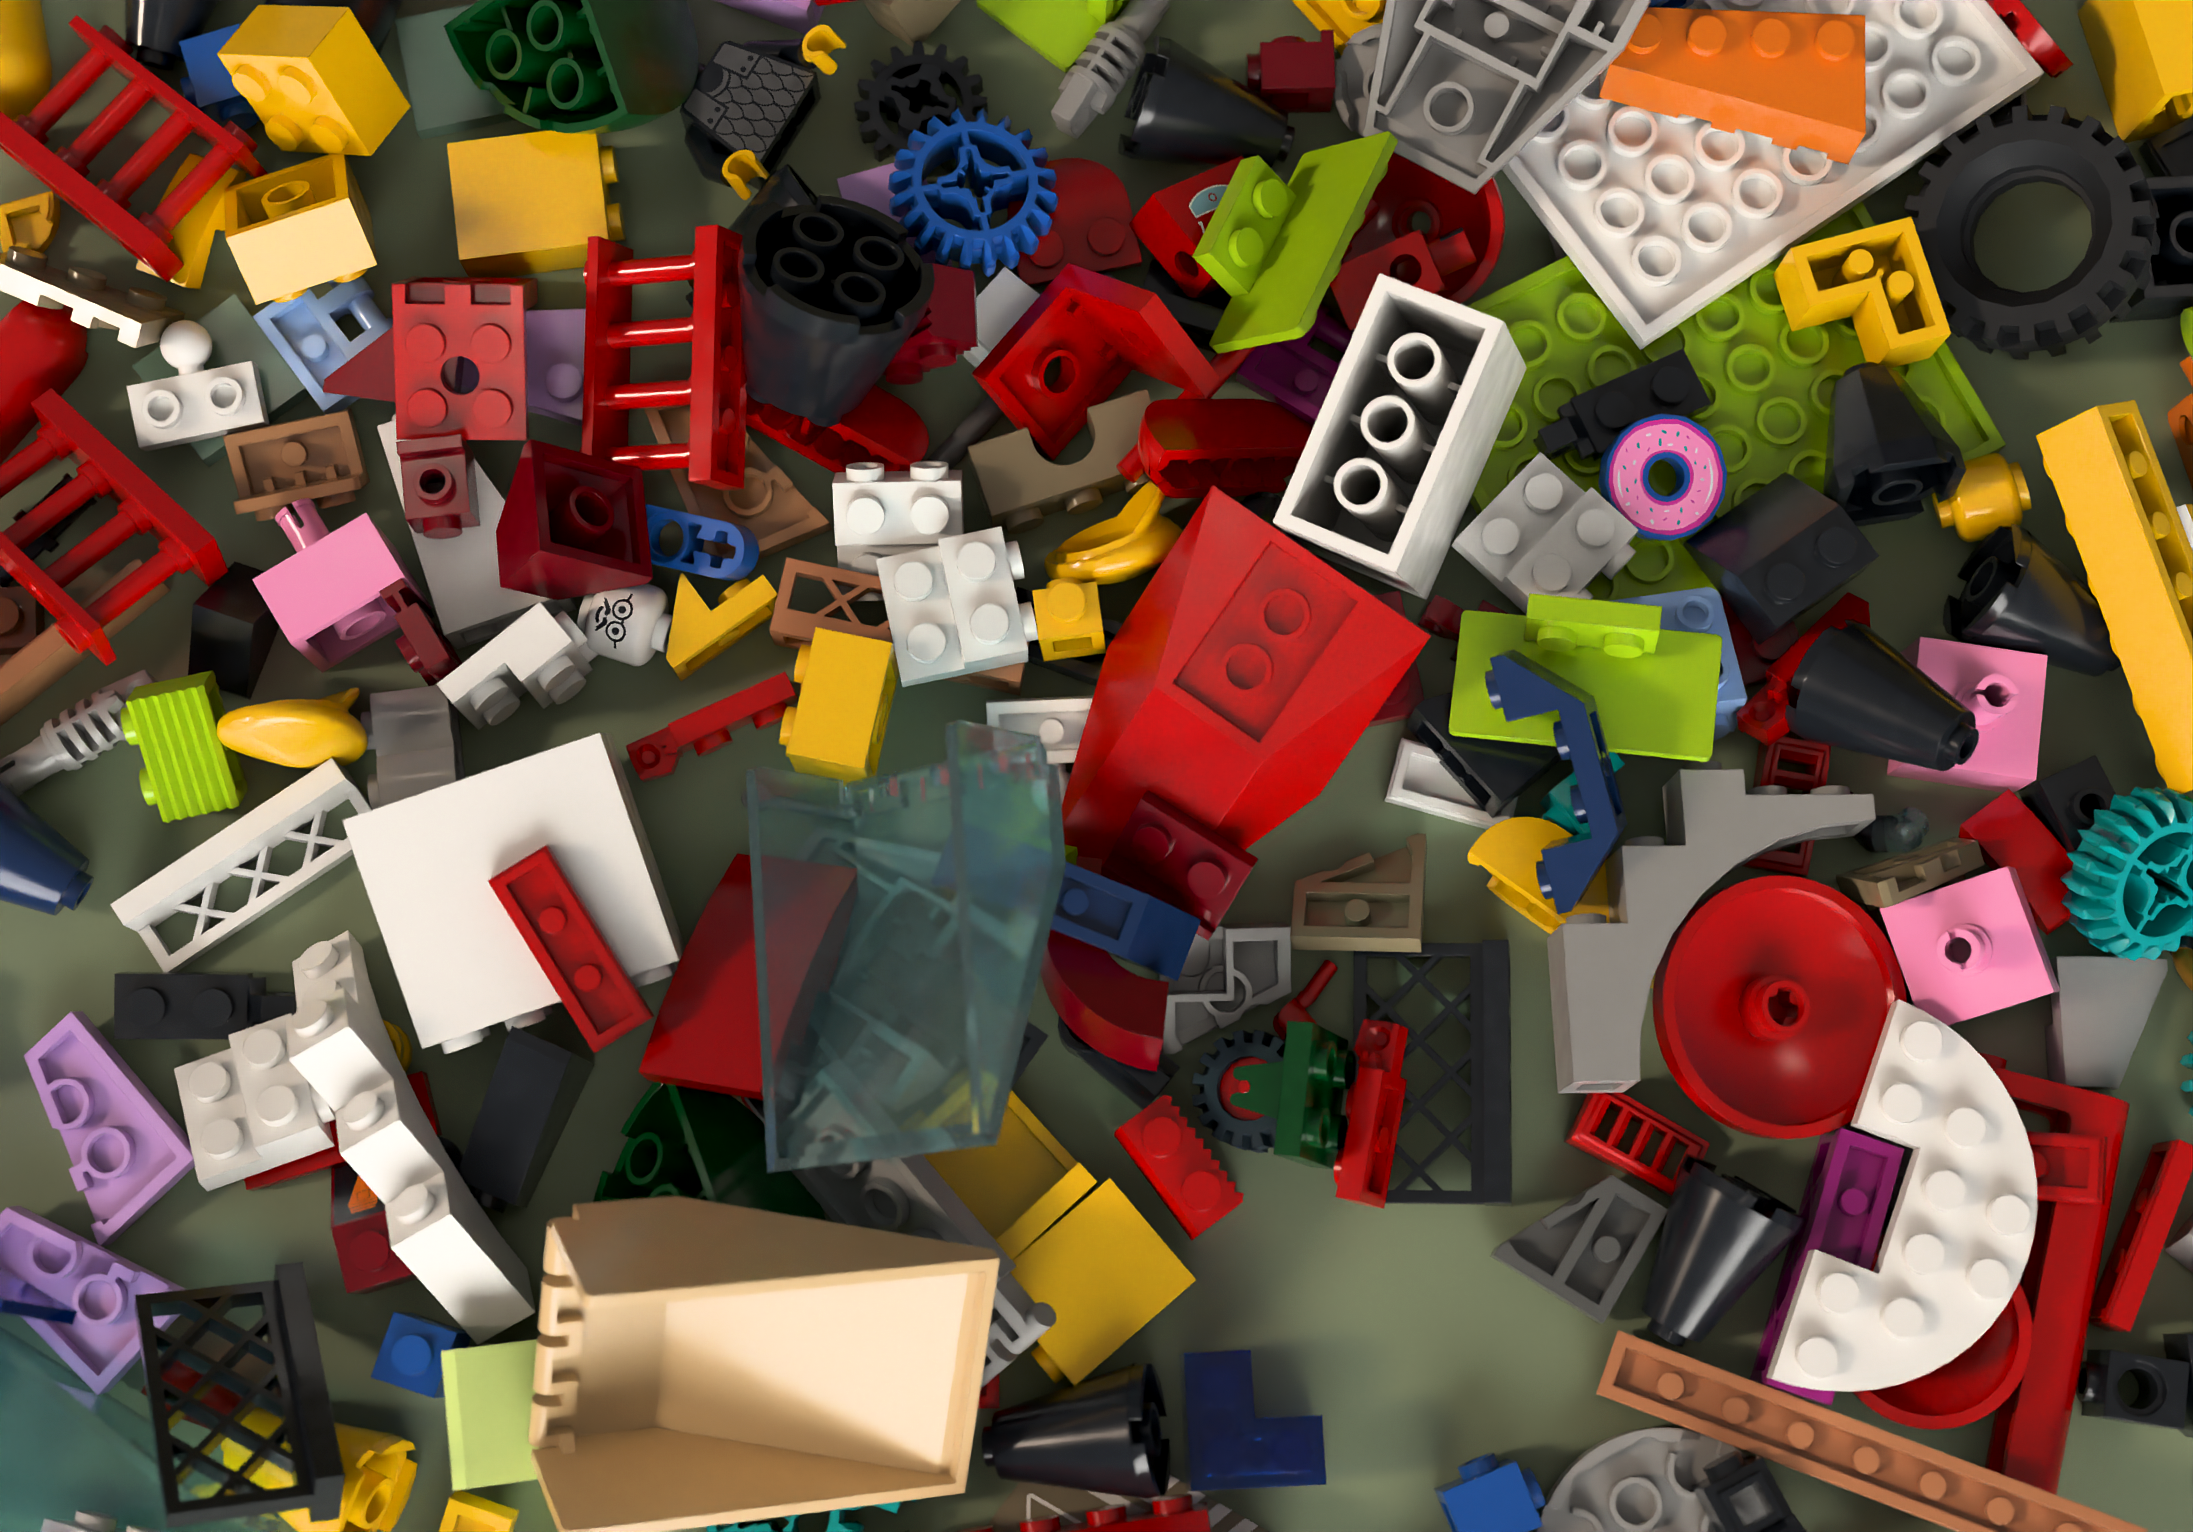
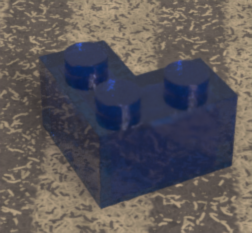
M1251 1350L1197 1352L1179 1355L1187 1490L1210 1491L1327 1485L1322 1415L1255 1418Z

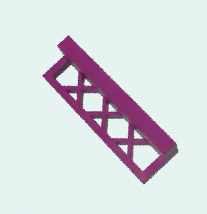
M1838 1128L1820 1135L1798 1215L1805 1217L1806 1221L1800 1232L1789 1243L1750 1380L1823 1405L1832 1406L1836 1391L1792 1386L1766 1378L1808 1251L1815 1249L1867 1270L1871 1269L1904 1153L1903 1148L1844 1128Z

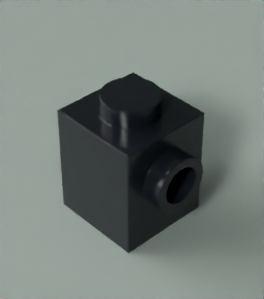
M2096 755L2046 777L2019 792L2024 804L2047 827L2068 853L2078 850L2082 842L2078 830H2089L2094 825V809L2110 810L2111 800L2114 794H2116Z

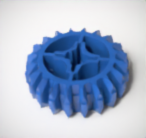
M957 108L951 114L950 126H946L936 116H933L928 121L927 134L914 129L908 137L907 146L909 150L900 149L896 153L894 166L898 171H894L889 175L888 189L891 193L895 194V196L890 198L889 210L892 216L902 218L898 223L909 231L907 238L916 237L913 248L919 256H923L933 250L936 252L935 264L947 266L948 261L953 260L959 262L958 268L971 270L972 264H980L983 273L989 278L995 273L996 259H999L1012 270L1019 263V251L1032 256L1038 249L1039 239L1037 236L1045 237V235L1049 234L1052 225V219L1049 214L1056 211L1058 203L1056 193L1050 190L1055 188L1057 177L1055 170L1044 168L1048 159L1046 147L1029 149L1033 137L1030 129L1013 135L1010 133L1012 121L1008 115L999 120L998 125L995 126L987 123L988 115L984 108L977 112L975 122H966L965 116ZM955 158V171L946 176L937 177L936 184L922 186L931 171L940 164ZM983 159L994 162L1000 167L992 166L986 163ZM966 176L968 178L970 189L974 190V194L976 195V197L982 198L980 211L978 208L977 199L973 197L970 189L964 188ZM1023 200L1022 208L1011 220L991 229L990 222L994 212L1008 209L1009 202ZM944 219L955 220L964 226L965 229L956 227Z

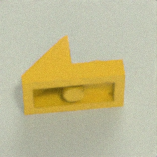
M683 573L680 574L666 659L680 681H683L772 618L778 594L764 575H761L753 582L745 578L728 587L717 600L720 605L711 611Z

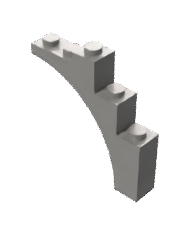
M1710 760L1707 762L1695 761L1683 765L1682 769L1662 787L1667 845L1664 844L1663 838L1657 836L1631 838L1626 840L1625 846H1621L1605 862L1610 923H1606V916L1603 914L1585 913L1567 917L1566 923H1562L1547 938L1558 1093H1623L1640 1081L1641 1026L1652 978L1672 934L1699 897L1721 877L1760 855L1804 841L1855 836L1876 820L1873 794H1850V788L1842 785L1818 787L1811 790L1810 794H1787V788L1784 786L1768 785L1752 788L1746 794L1744 769H1722L1720 762Z

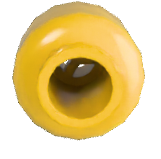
M1990 453L1964 461L1966 472L1954 496L1938 504L1936 494H1931L1941 529L1953 526L1958 537L1965 542L1985 539L2000 526L2012 531L2011 523L2020 526L2023 520V511L2032 509L2028 487L2018 461L2008 464L2007 460L1999 453Z

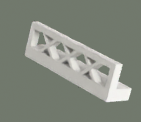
M331 758L110 905L124 926L140 934L163 972H178L352 856L354 853L348 837L344 840L322 837L327 812L347 799L350 800L358 814L372 810L371 805L348 770ZM312 823L310 834L299 833L300 830ZM285 840L308 843L301 869L289 877L268 873L273 848ZM319 846L331 847V849L317 857ZM258 859L255 871L243 869ZM231 876L253 879L247 905L234 913L213 909L220 883ZM265 881L277 883V885L263 893ZM203 895L201 907L189 905ZM177 912L198 915L193 940L172 954L155 927ZM211 918L222 919L221 922L208 930Z

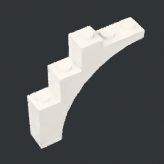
M348 930L329 941H321L310 946L301 957L292 961L297 1012L285 1020L289 1060L335 1111L340 1154L385 1204L391 1248L479 1345L536 1312L528 1270L499 1234L470 1192L424 1113L399 1062L381 1018L369 981L362 946Z

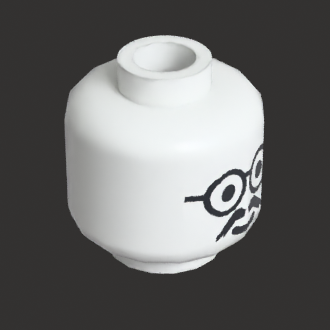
M645 584L585 595L580 606L577 627L582 633H585V637L588 639L586 642L587 646L592 651L632 666H641L647 663L656 651L667 652L673 615L668 614L669 601L666 593L659 587Z

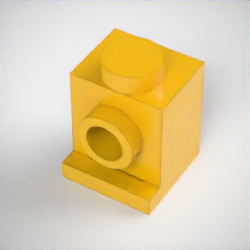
M1065 577L1048 582L1046 589L1032 590L1038 640L1044 661L1106 653L1097 582L1084 583L1076 577Z

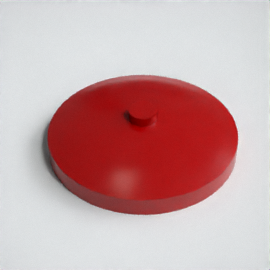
M1774 875L1752 878L1727 885L1699 901L1688 912L1672 934L1656 969L1652 1006L1656 1036L1664 1060L1678 1085L1702 1111L1721 1124L1747 1135L1769 1139H1797L1822 1135L1852 1121L1891 1003L1898 999L1907 1003L1903 976L1891 945L1873 919L1858 904L1832 887L1817 881L1795 876Z

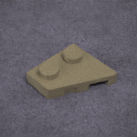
M1416 833L1406 837V847L1373 859L1370 852L1346 861L1342 867L1336 870H1322L1295 881L1290 931L1292 950L1422 952L1427 864L1426 834Z
M1953 837L1835 876L1840 893L1856 903L1866 904L1868 910H1878L1898 904L1927 890L1934 891L1966 880L1965 873L1985 864L1978 840Z

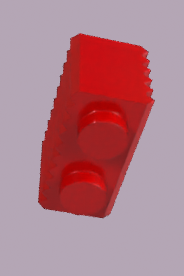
M1162 1095L1115 1131L1114 1136L1189 1238L1193 1240L1243 1202L1244 1193L1235 1192L1236 1182L1227 1181L1228 1171L1219 1170L1220 1161L1211 1159L1212 1150L1203 1149L1204 1139L1195 1138L1196 1128L1187 1127L1188 1118L1179 1116L1180 1107L1171 1106L1172 1096Z

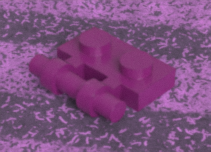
M1322 304L1319 305L1316 311L1317 318L1314 325L1303 337L1257 346L1244 361L1236 376V381L1270 402L1279 404L1313 427L1342 359L1338 364L1309 345L1315 338H1318L1345 354L1354 334V331H1349L1347 326L1330 317L1331 310Z

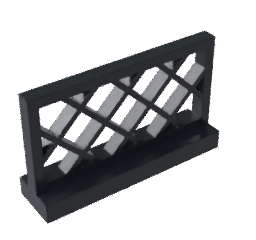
M1482 940V943H1422V952L1354 951L1353 1049L1363 1019H1368L1369 996L1380 1007L1369 1020L1381 1021L1388 1015L1396 1024L1409 1029L1408 1036L1412 1041L1405 1047L1403 1062L1420 1047L1446 1072L1419 1100L1407 1088L1405 1090L1404 1096L1413 1106L1400 1118L1398 1132L1420 1111L1446 1138L1419 1165L1396 1143L1395 1152L1413 1171L1394 1190L1387 1191L1385 1204L1512 1206L1511 964L1509 940ZM1368 958H1395L1412 977L1385 1002L1368 985ZM1406 958L1430 959L1417 970ZM1443 958H1470V984L1452 1002L1425 978ZM1420 982L1445 1009L1418 1035L1393 1008ZM1469 997L1470 1021L1458 1010ZM1451 1015L1470 1032L1471 1048L1452 1067L1425 1042ZM1353 1050L1355 1059L1354 1083L1357 1080L1360 1065L1358 1064L1359 1057ZM1470 1060L1471 1087L1457 1074ZM1451 1079L1471 1097V1114L1452 1132L1425 1107ZM1470 1126L1471 1152L1458 1140ZM1452 1144L1471 1162V1191L1442 1190L1425 1172ZM1419 1177L1432 1188V1190L1406 1189Z
M303 1262L275 1265L274 1280L135 1295V1315L166 1528L307 1508L311 1523L339 1519L345 1475ZM261 1305L263 1317L249 1331L223 1318L231 1308ZM181 1314L195 1323L179 1339H176L155 1327L153 1317ZM208 1331L234 1344L218 1362L192 1348ZM265 1335L267 1336V1342L262 1339ZM158 1350L164 1352L160 1357L158 1355ZM247 1353L272 1366V1370L258 1384L231 1370ZM177 1361L204 1375L186 1393L162 1379V1376ZM217 1383L243 1397L227 1416L200 1401ZM275 1387L277 1395L271 1392ZM166 1403L172 1406L168 1411L166 1409ZM257 1406L282 1419V1424L267 1439L240 1424ZM186 1414L213 1429L195 1448L170 1434V1430ZM226 1438L253 1452L237 1471L209 1457ZM285 1441L287 1450L281 1447ZM174 1458L181 1462L176 1468ZM266 1461H269L292 1474L294 1486L265 1489L251 1481L250 1478ZM194 1470L222 1485L212 1497L180 1501L178 1487Z

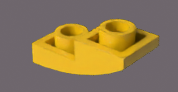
M193 153L187 156L168 185L159 205L204 158L203 156ZM231 167L170 232L174 238L167 246L184 266L169 282L186 288H201L215 231H225L224 188L244 182L246 172ZM138 260L136 269L159 277Z

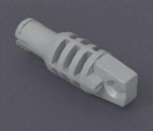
M1130 0L1114 22H1108L1099 27L1095 33L1096 38L1090 40L1085 47L1086 51L1080 54L1076 60V65L1071 67L1058 88L1061 96L1051 113L1059 131L1078 139L1098 113L1104 115L1116 100V95L1122 92L1126 86V81L1130 80L1134 75L1135 68L1141 65L1146 52L1144 43L1169 10V0Z
M141 670L91 694L90 700L85 698L75 704V709L68 708L61 712L59 719L51 718L46 721L44 727L40 729V736L16 752L0 759V781L19 797L53 773L59 772L62 769L67 771L73 769L76 771L86 765V760L93 761L102 755L101 751H109L116 747L119 740L122 742L126 741L121 725V709L127 707L126 700L136 686L158 681L146 670Z

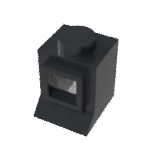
M1739 1450L1730 1452L1706 1465L1703 1470L1707 1478L1691 1486L1716 1532H1806L1792 1513L1762 1457L1748 1455L1743 1458Z

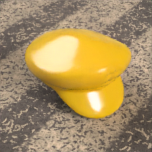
M1150 479L1136 492L1116 517L1084 529L1065 540L1060 547L1050 552L1044 559L1045 571L1051 580L1076 577L1084 583L1097 582V585L1128 581L1160 566L1183 530L1169 518L1160 514L1159 511L1165 495Z
M350 688L320 699L278 700L241 707L226 713L219 719L217 724V737L226 747L250 757L294 768L316 769L331 758L341 766H346L358 760L368 746L366 730L360 721L348 712L359 696V688Z

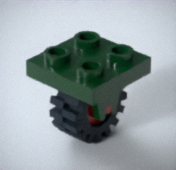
M1288 1021L1286 1040L1265 1031L1254 1029V1033H1249L1245 1030L1232 1032L1234 1039L1228 1040L1221 1037L1215 1041L1213 1045L1217 1048V1051L1213 1055L1204 1052L1199 1062L1206 1065L1203 1074L1194 1072L1192 1084L1200 1086V1094L1192 1095L1194 1107L1202 1109L1203 1114L1198 1116V1119L1203 1127L1214 1131L1211 1134L1212 1136L1243 1150L1268 1153V1148H1274V1155L1309 1167L1334 1169L1337 1153L1345 1146L1348 1130L1347 1117L1341 1115L1344 1089H1349L1352 1085L1355 1071L1354 1054L1352 1050H1348L1349 1040L1315 1023Z

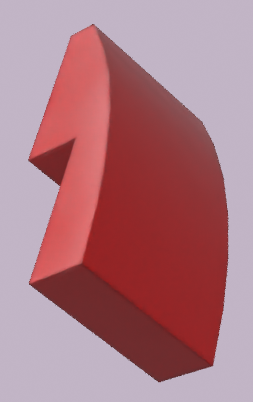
M2006 790L1960 825L1958 837L1978 840L1983 860L1992 870L2006 866L2016 869L2036 926L2046 935H2049L2069 920L2071 912L2061 901L2070 889L2060 878L2072 869L2073 862L2066 855L2068 852L2054 835L2012 791Z

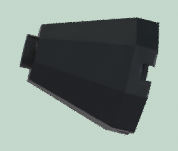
M1874 362L1860 363L1846 370L1842 378L1836 381L1831 393L1823 494L1840 504L1858 527L1910 519L1924 511L1921 500L1933 493L1936 494L1938 504L1954 496L1966 472L1960 448L1900 373L1890 367Z

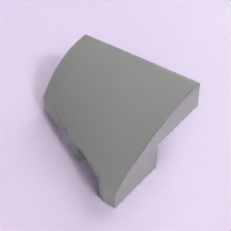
M1285 922L1219 924L1209 941L1198 934L1195 935L1178 981L1158 974V980L1169 982L1162 1052L1164 1054H1175L1183 1050V1045L1217 1027L1222 1029L1239 1020L1241 1015L1261 1004L1267 1005L1291 992L1290 927Z
M2056 956L2049 959L2061 991L2051 994L2053 1024L2045 1026L2048 1080L2085 1090L2119 1089L2167 974V959L2151 960L2148 958H2138L2136 961L2128 958L2104 956Z

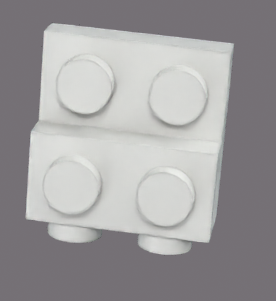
M1539 452L1454 540L1452 547L1527 615L1529 593L1592 599L1594 596L1586 588L1602 572L1611 580L1637 552L1629 543L1638 532V529L1592 487L1585 493L1545 455Z
M858 462L846 465V472L835 473L832 487L838 568L879 576L876 565L877 558L938 546V539L964 534L962 470H948L947 462H914L910 464V471H884V464ZM839 585V591L842 595L854 589ZM869 592L856 601H884L883 594Z
M1002 527L938 539V546L876 559L902 687L1028 661L1027 642L1038 640L1037 627L1031 602L1018 604L1013 581L1025 578L1022 558L1017 540L1005 543Z
M539 602L437 683V686L452 704L479 730L487 723L494 726L511 716L520 706L521 702L518 698L527 691L531 693L543 709L553 701L557 705L568 701L586 684L584 676L593 670L589 662L598 654L588 648L586 643L588 639L564 610L553 618L541 602Z
M292 1013L228 1035L230 1049L174 1068L198 1182L207 1192L335 1146L329 1121L336 1119L335 1111L289 1060L285 1020L293 1016Z

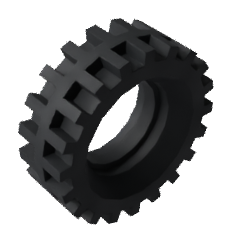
M2027 105L2012 107L2011 119L1994 123L1989 114L1975 120L1978 132L1962 142L1955 134H1952L1943 142L1948 153L1937 166L1927 161L1918 173L1924 181L1918 196L1908 195L1904 209L1912 217L1950 331L1958 338L1963 336L1973 342L1978 350L1992 354L1994 349L2007 351L2014 359L2029 360V352L2047 350L2052 357L2067 354L2065 345L2083 337L2091 344L2102 337L2098 328L2109 319L2116 316L2122 321L2132 309L2128 301L2137 288L2146 290L2152 278L2148 270L2152 254L2159 255L2160 238L2156 232V219L2160 217L2157 204L2141 166L2135 161L2127 144L2119 136L2113 138L2105 132L2100 121L2089 115L2086 116L2084 121L2071 118L2065 107L2051 105L2048 115H2032ZM2043 181L2065 186L2083 199L2091 216L2092 237L2085 258L2069 277L2047 289L2019 292L2001 288L1983 275L1975 260L1973 237L1981 215L1996 197L2017 185Z

